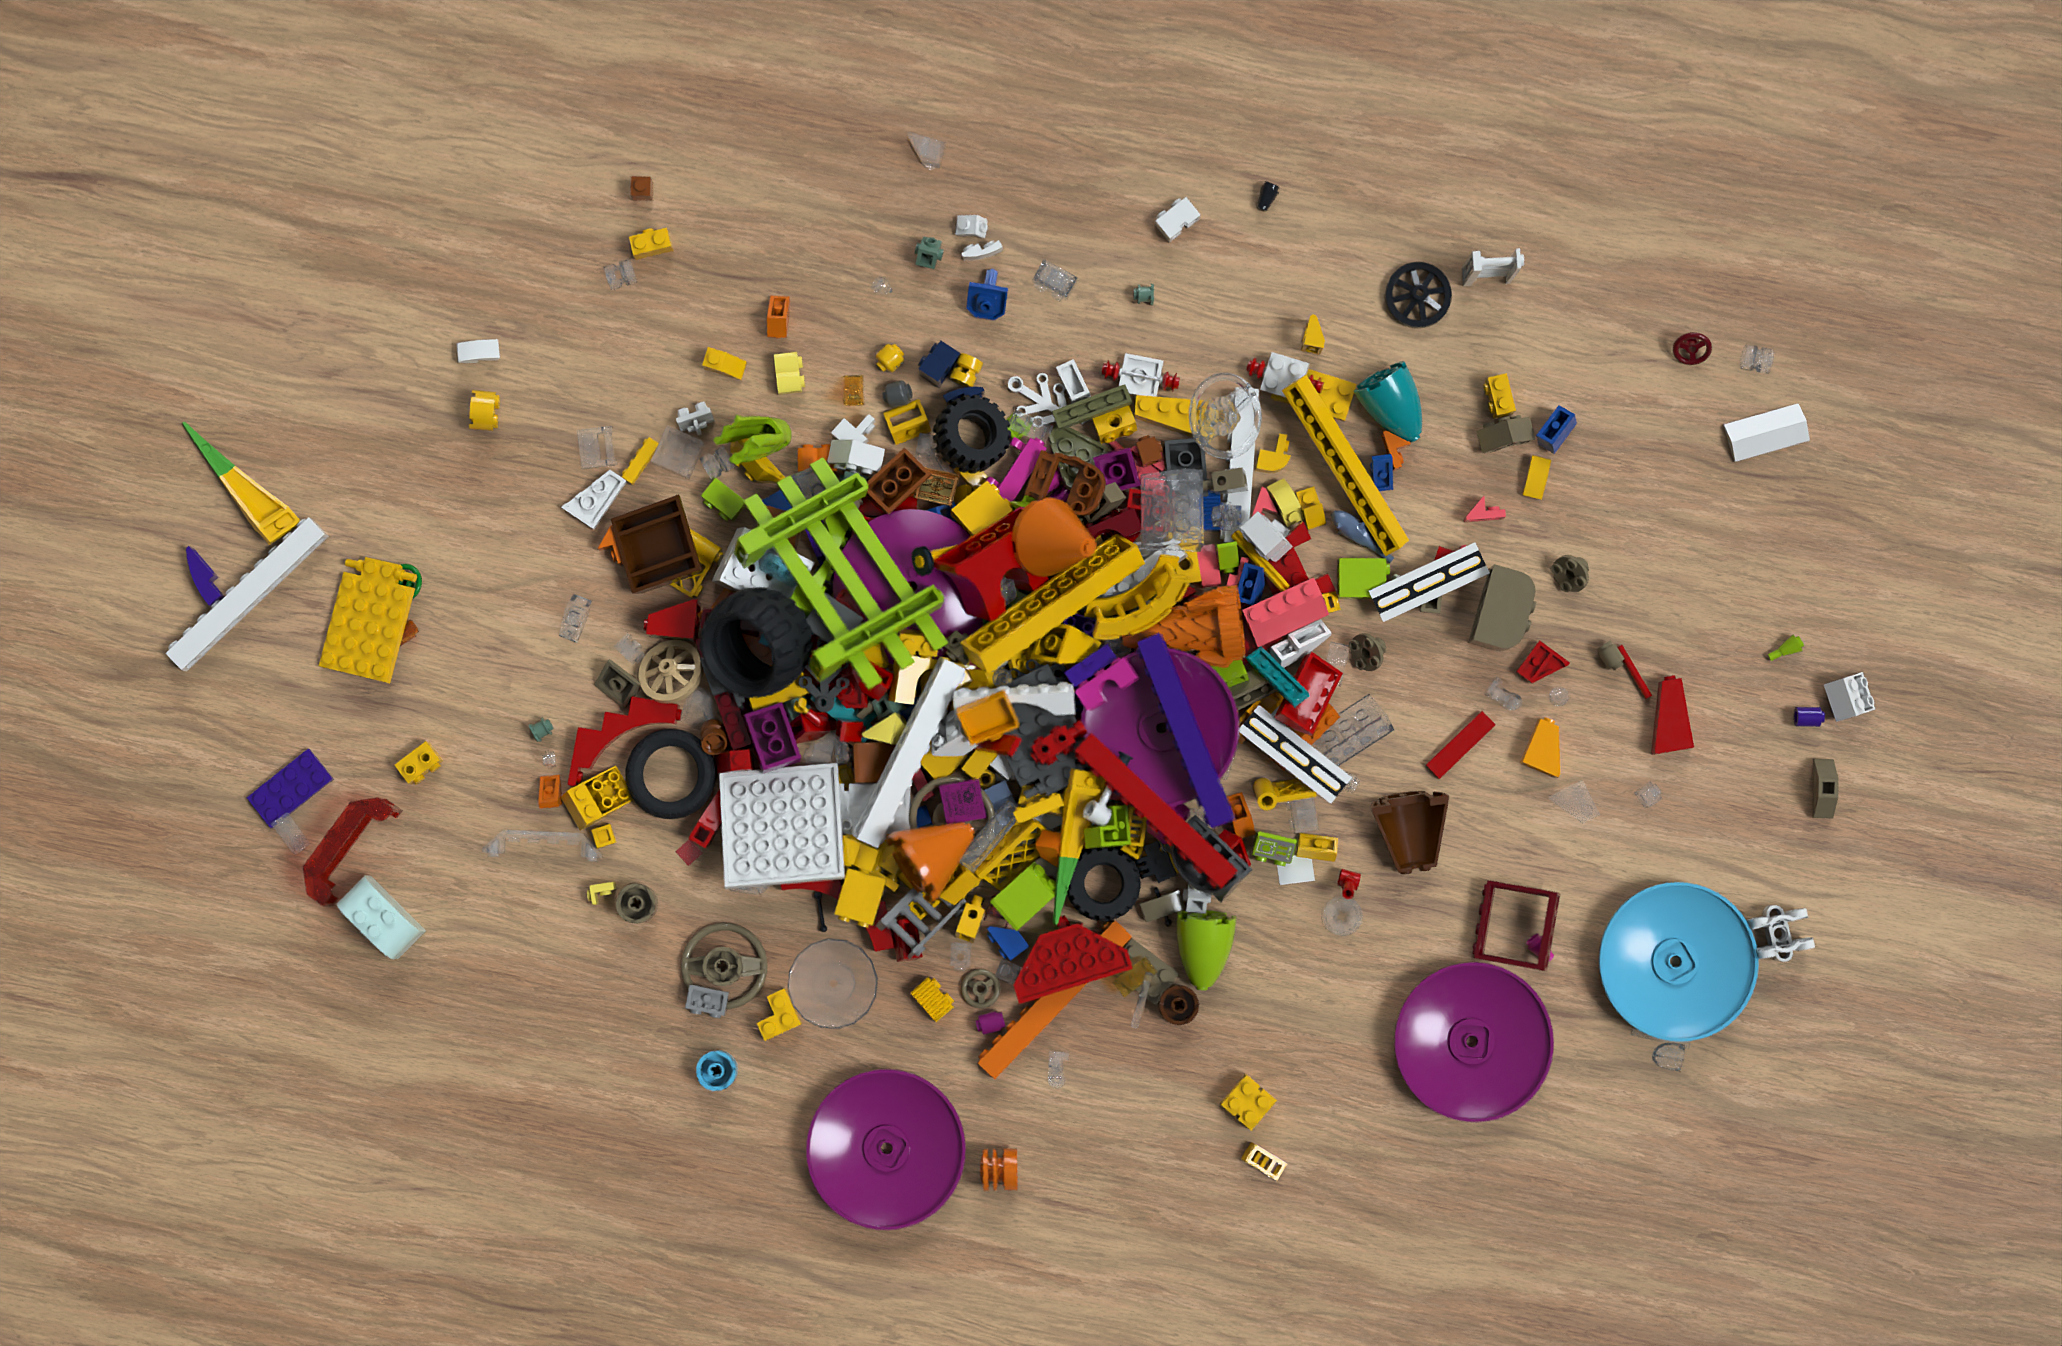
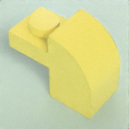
M1284 478L1267 487L1270 497L1278 508L1286 527L1304 519L1300 503Z

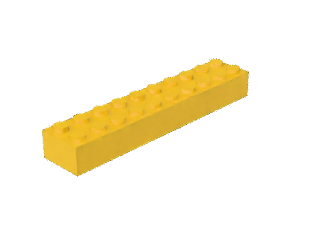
M1117 533L1096 547L1092 556L1063 570L1007 609L998 619L990 621L960 642L968 660L987 674L997 670L1004 662L1011 660L1014 655L1028 648L1031 643L1045 636L1051 629L1059 626L1068 617L1075 615L1078 610L1085 605H1089L1095 598L1106 593L1112 586L1122 582L1125 577L1136 572L1139 567L1144 565L1145 562L1138 546Z

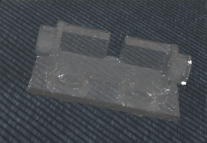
M288 812L271 823L294 855L311 844Z

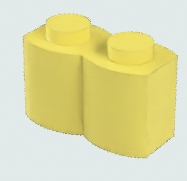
M797 352L774 354L778 394L802 392V387H805L804 375L800 376L799 369L803 368L802 356H798Z

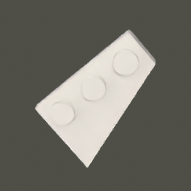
M609 470L561 508L592 529H595L627 481Z

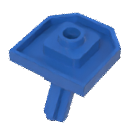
M994 269L986 271L983 284L969 283L966 308L976 318L996 320L1005 314L1008 288L996 286L998 272Z

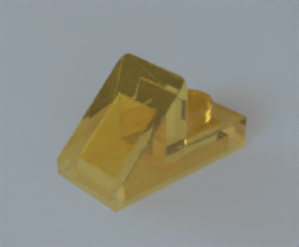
M863 375L844 376L843 403L845 406L864 405Z

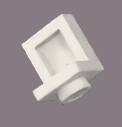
M978 215L957 216L956 235L986 237L987 219Z

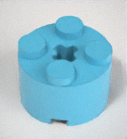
M714 1050L708 1052L697 1063V1078L700 1084L708 1090H723L735 1081L738 1074L737 1062L726 1051ZM720 1066L722 1073L715 1075L713 1067Z

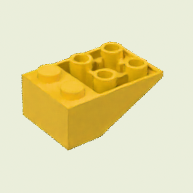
M616 765L567 790L561 796L562 801L580 831L634 801Z

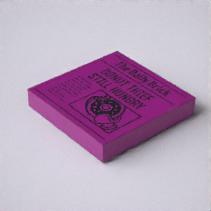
M979 778L939 786L947 824L986 818Z

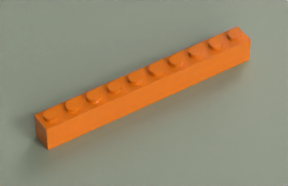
M1116 920L1113 922L1108 921L1101 928L1104 932L1100 936L1121 947L1132 938ZM1086 984L1034 999L1035 1003L1031 1008L1026 1006L1019 1013L1021 1018L1017 1022L1013 1020L1005 1028L1007 1032L1002 1037L999 1034L992 1041L994 1046L989 1051L985 1049L978 1056L980 1059L978 1064L993 1079H996Z

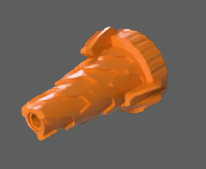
M1222 586L1205 592L1190 602H1184L1183 606L1172 607V611L1152 627L1135 635L1127 634L1122 636L1124 646L1136 649L1139 647L1137 642L1160 633L1163 635L1167 648L1181 651L1198 650L1199 652L1196 654V657L1207 664L1227 668L1233 661L1245 658L1244 627L1238 586Z

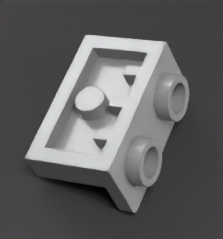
M690 984L685 1008L690 1009V1013L701 1014V1012H707L710 1017L721 1018V1015L724 1016L727 1012L729 992Z

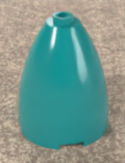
M1405 361L1391 364V369L1386 368L1369 376L1357 385L1358 390L1356 389L1353 392L1365 410L1386 431L1412 443L1418 440L1422 433V408L1414 379Z

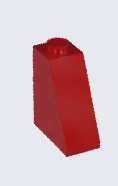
M749 749L728 751L714 755L716 775H719V773L755 770L754 754Z

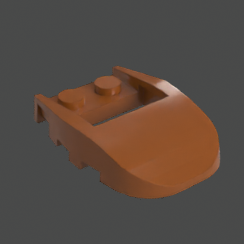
M1041 450L1025 495L1033 497L1037 501L1044 499L1043 497H1046L1057 466L1059 462L1079 468L1066 503L1076 515L1087 516L1094 512L1105 490L1106 480L1104 474L1096 466L1083 461L1079 457L1056 452L1055 454H1049Z

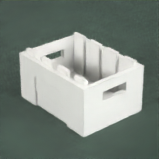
M746 527L738 528L712 582L736 592L758 587L767 588V590L775 589L782 592L786 597L791 598L798 584L773 547L768 549L759 560L753 563L755 566L753 572L749 571L748 567L745 569L742 567L734 555L737 538L751 530ZM798 554L810 572L815 562ZM767 573L772 574L770 581L765 577Z

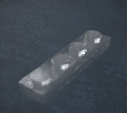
M1009 799L1004 802L972 840L960 861L962 865L974 873L1016 823L1013 815L1014 809L1018 808L1016 804Z

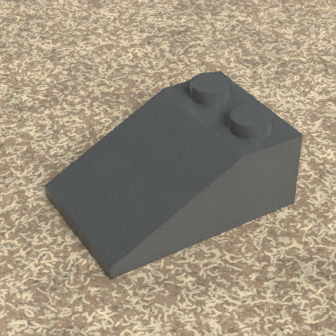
M1204 437L1164 441L1169 499L1209 496L1208 491H1203L1201 480L1207 479Z

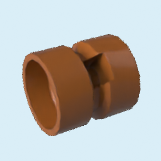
M716 719L705 721L700 728L702 749L707 754L718 755L727 747L725 726Z

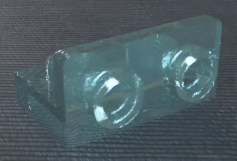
M768 552L759 569L786 585L794 587L796 581L781 558Z

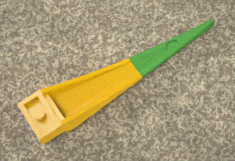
M183 422L184 429L249 523L269 545L297 527L300 519L286 504L252 480L186 422Z
M1071 769L1068 788H1065L1053 914L1054 925L1058 924L1066 894L1085 842L1084 829L1090 828L1093 823L1083 817L1084 808L1092 800L1098 802L1106 787L1104 784L1107 781L1102 776L1098 778L1091 771Z

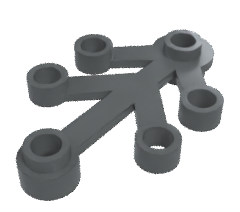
M820 639L817 640L819 649L824 647ZM809 657L808 664L805 668L815 677V675L809 668V663L811 660V658ZM849 660L845 662L844 667L840 666L832 675L819 682L820 691L812 684V679L809 676H803L799 679L800 687L806 688L815 697V706L819 711H830L834 707V698L843 689L848 688L850 684L849 679L840 677L836 681V686L829 691V683L843 669L849 667ZM804 678L808 681L807 685L803 684ZM841 680L845 681L844 687L840 684ZM822 699H825L827 702L825 706L821 703Z

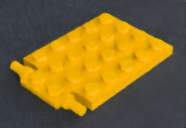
M365 557V560L359 559L358 561L346 559L345 566L356 568L357 571L361 572V575L343 572L318 666L390 683L415 588L398 583L403 580L415 582L417 575L406 572L400 564L369 557Z

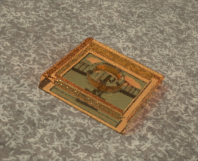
M925 467L932 476L915 490L913 498L952 506L960 475Z

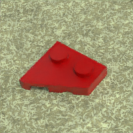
M1539 640L1516 673L1532 684L1568 666L1570 662Z

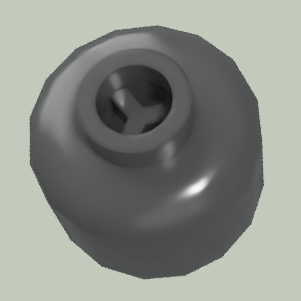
M903 380L887 384L885 392L882 393L884 402L888 403L892 408L907 405L910 403V399L913 398L911 386Z

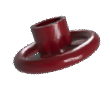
M1697 332L1683 334L1673 345L1674 357L1686 365L1700 364L1707 360L1712 352V343L1709 338ZM1706 345L1705 353L1696 359L1698 349ZM1679 347L1687 350L1690 354V359L1680 355Z

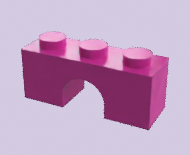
M1119 657L1110 663V668L1099 670L1094 674V679L1091 681L1085 680L1078 685L1079 689L1075 693L1087 711L1092 712L1107 702L1103 695V686L1108 681H1115L1120 689L1124 690L1140 679L1126 658L1121 659Z

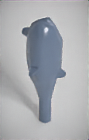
M1342 510L1333 511L1330 514L1332 522L1338 529L1337 534H1342L1355 543L1375 551L1382 558H1386L1388 563L1393 561L1394 557L1391 554L1387 556L1383 554L1363 521L1361 522L1352 514Z

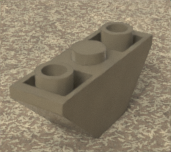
M1813 759V818L1833 819L1838 801V774L1834 759Z

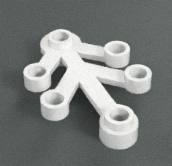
M1040 373L1037 376V383L1040 385L1042 396L1024 386L1023 380L1018 376L1011 377L1008 381V388L1011 392H1020L1038 403L1026 407H1017L1016 414L1020 418L1026 417L1027 414L1045 410L1052 412L1067 406L1064 396V385L1057 383L1053 387V392L1058 398V407L1051 401L1048 376L1045 373ZM1039 377H1046V381L1040 382ZM1014 382L1019 383V387L1016 389L1012 387ZM1060 386L1063 390L1058 393L1055 391V388ZM1024 409L1026 412L1024 415H1020L1018 410ZM1053 415L1045 417L1035 416L1032 423L1035 428H1041L1045 424L1055 422ZM1036 419H1041L1042 424L1036 425L1034 422Z

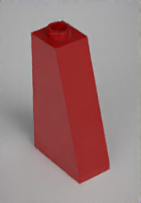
M1675 675L1664 677V681L1658 683L1651 748L1652 755L1694 748L1682 678L1676 679Z

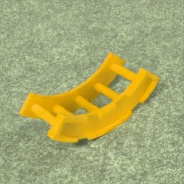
M1160 554L1152 571L1138 585L1119 595L1095 598L1089 605H1086L1084 617H1095L1097 620L1092 634L1093 638L1108 640L1120 638L1119 636L1127 634L1135 635L1152 627L1172 611L1171 608L1175 603L1181 600L1190 582L1189 576L1176 575L1175 568L1180 559L1179 556ZM1157 593V596L1146 605L1145 602ZM1137 606L1139 607V610L1126 615V611L1134 609ZM1118 615V617L1116 618H1104L1107 616Z

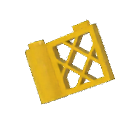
M690 528L699 562L706 567L702 573L689 577L693 578L694 582L691 592L684 588L682 580L679 581L680 585L675 582L670 585L693 598L694 595L698 597L703 589L702 581L714 562L718 563L720 555L724 553L721 552L722 548Z
M1259 778L1253 784L1258 806L1263 810L1273 809L1278 802L1317 797L1316 792L1298 778L1272 783L1267 778Z

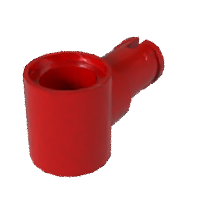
M1341 869L1337 886L1342 887V896L1345 899L1353 898L1354 890L1357 891L1360 883L1361 873Z

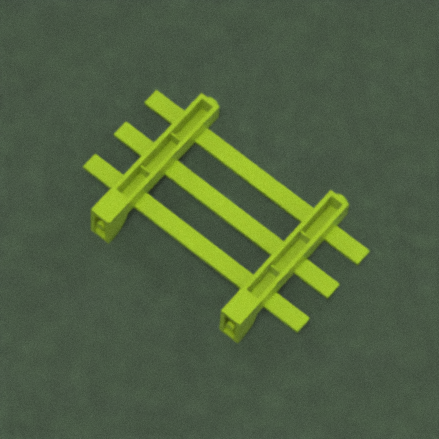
M821 458L810 464L811 469L825 488L823 492L807 500L792 477L788 476L777 482V485L792 506V509L773 518L757 493L743 501L759 527L737 538L734 555L745 569L759 560L768 549L773 547L835 639L833 642L813 652L809 668L819 682L823 681L849 660L869 690L882 682L863 653L869 648L883 642L902 671L914 664L915 660L896 634L897 632L916 623L934 652L948 644L929 615L942 607L944 596L939 589H936L934 584L917 594L914 593L854 504L855 501L865 497L867 494L868 483L865 478L861 477L857 472L840 482L825 459ZM839 510L901 601L900 604L882 613L821 522V520ZM805 529L808 530L868 622L849 632L788 541V538Z

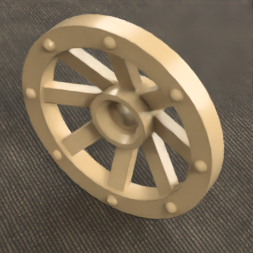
M668 640L657 644L645 655L639 667L638 677L642 690L652 700L659 703H675L685 699L697 688L703 676V666L700 661L701 656L690 643L683 640ZM675 649L685 650L684 652L673 658ZM667 651L665 659L662 660L658 657L659 654ZM690 655H692L695 663L678 664ZM653 661H655L659 665L658 667L649 670V667ZM680 671H694L691 680L688 682L680 675ZM659 674L650 688L647 678ZM665 679L667 694L656 693ZM674 679L684 686V688L673 693L672 684Z

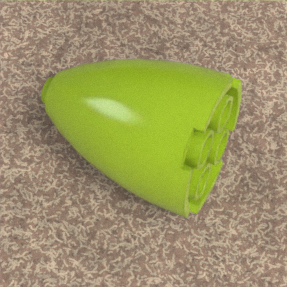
M1186 910L1177 912V940L1180 957L1190 982L1193 986H1196L1197 990H1208V987H1212L1224 969L1233 945L1236 916H1231L1230 918L1227 917L1226 912L1206 910V913L1191 912V914H1188Z

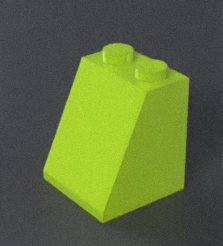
M1034 861L994 897L990 903L1017 931L1055 897L1056 882L1050 879L1043 867Z

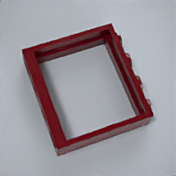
M1487 880V884H1484V890H1482V896H1485L1484 903H1481L1479 907L1481 920L1480 923H1477L1475 934L1478 935L1477 943L1474 942L1472 947V954H1475L1474 958L1547 971L1561 893ZM1495 888L1549 897L1538 963L1484 954Z

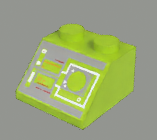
M1258 831L1255 834L1251 855L1255 856L1257 861L1266 862L1267 859L1274 860L1275 865L1285 867L1286 863L1291 864L1297 840Z

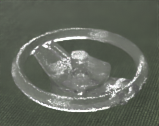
M1217 373L1209 376L1196 388L1189 406V424L1194 440L1206 453L1219 459L1239 457L1253 446L1259 435L1262 422L1261 406L1256 392L1246 380L1238 375ZM1223 380L1231 381L1241 386V388L1226 396L1208 398L1203 401L1198 409L1200 410V420H1198L1197 424L1198 402L1207 387ZM1252 402L1254 424L1247 441L1233 451H1219L1211 447L1209 443L1215 436H1225L1233 432L1241 419L1239 412Z

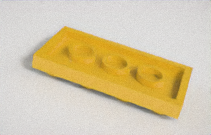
M1308 369L1306 374L1308 377L1313 375L1315 380H1318L1320 377L1322 378L1321 382H1324V387L1321 394H1318L1332 417L1345 422L1356 383ZM1275 394L1271 395L1270 399L1291 405L1287 398Z

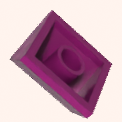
M1130 447L1116 449L1093 457L1095 466L1105 476L1106 485L1116 482L1121 491L1141 485Z

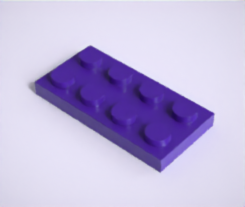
M308 748L250 794L247 799L268 826L274 828L333 781L334 778L311 749Z

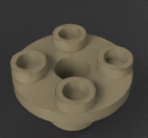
M1563 555L1551 567L1556 581L1564 592H1579L1588 584L1589 566L1586 560L1581 557Z
M1361 633L1349 642L1355 666L1359 670L1374 671L1382 665L1383 654L1386 653V644L1381 638H1374L1370 634Z

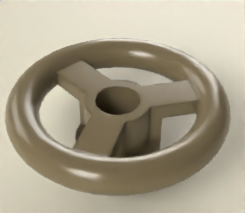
M976 969L968 973L961 986L964 1000L970 1006L980 1009L993 1005L999 998L1001 991L1000 982L996 975L985 969ZM977 975H985L990 978L986 982L978 981L975 983L971 981ZM994 984V994L990 1000L985 1002L984 996L988 993L989 987ZM983 985L985 988L984 992H978L977 987ZM967 986L973 988L974 994L978 996V1002L969 997Z

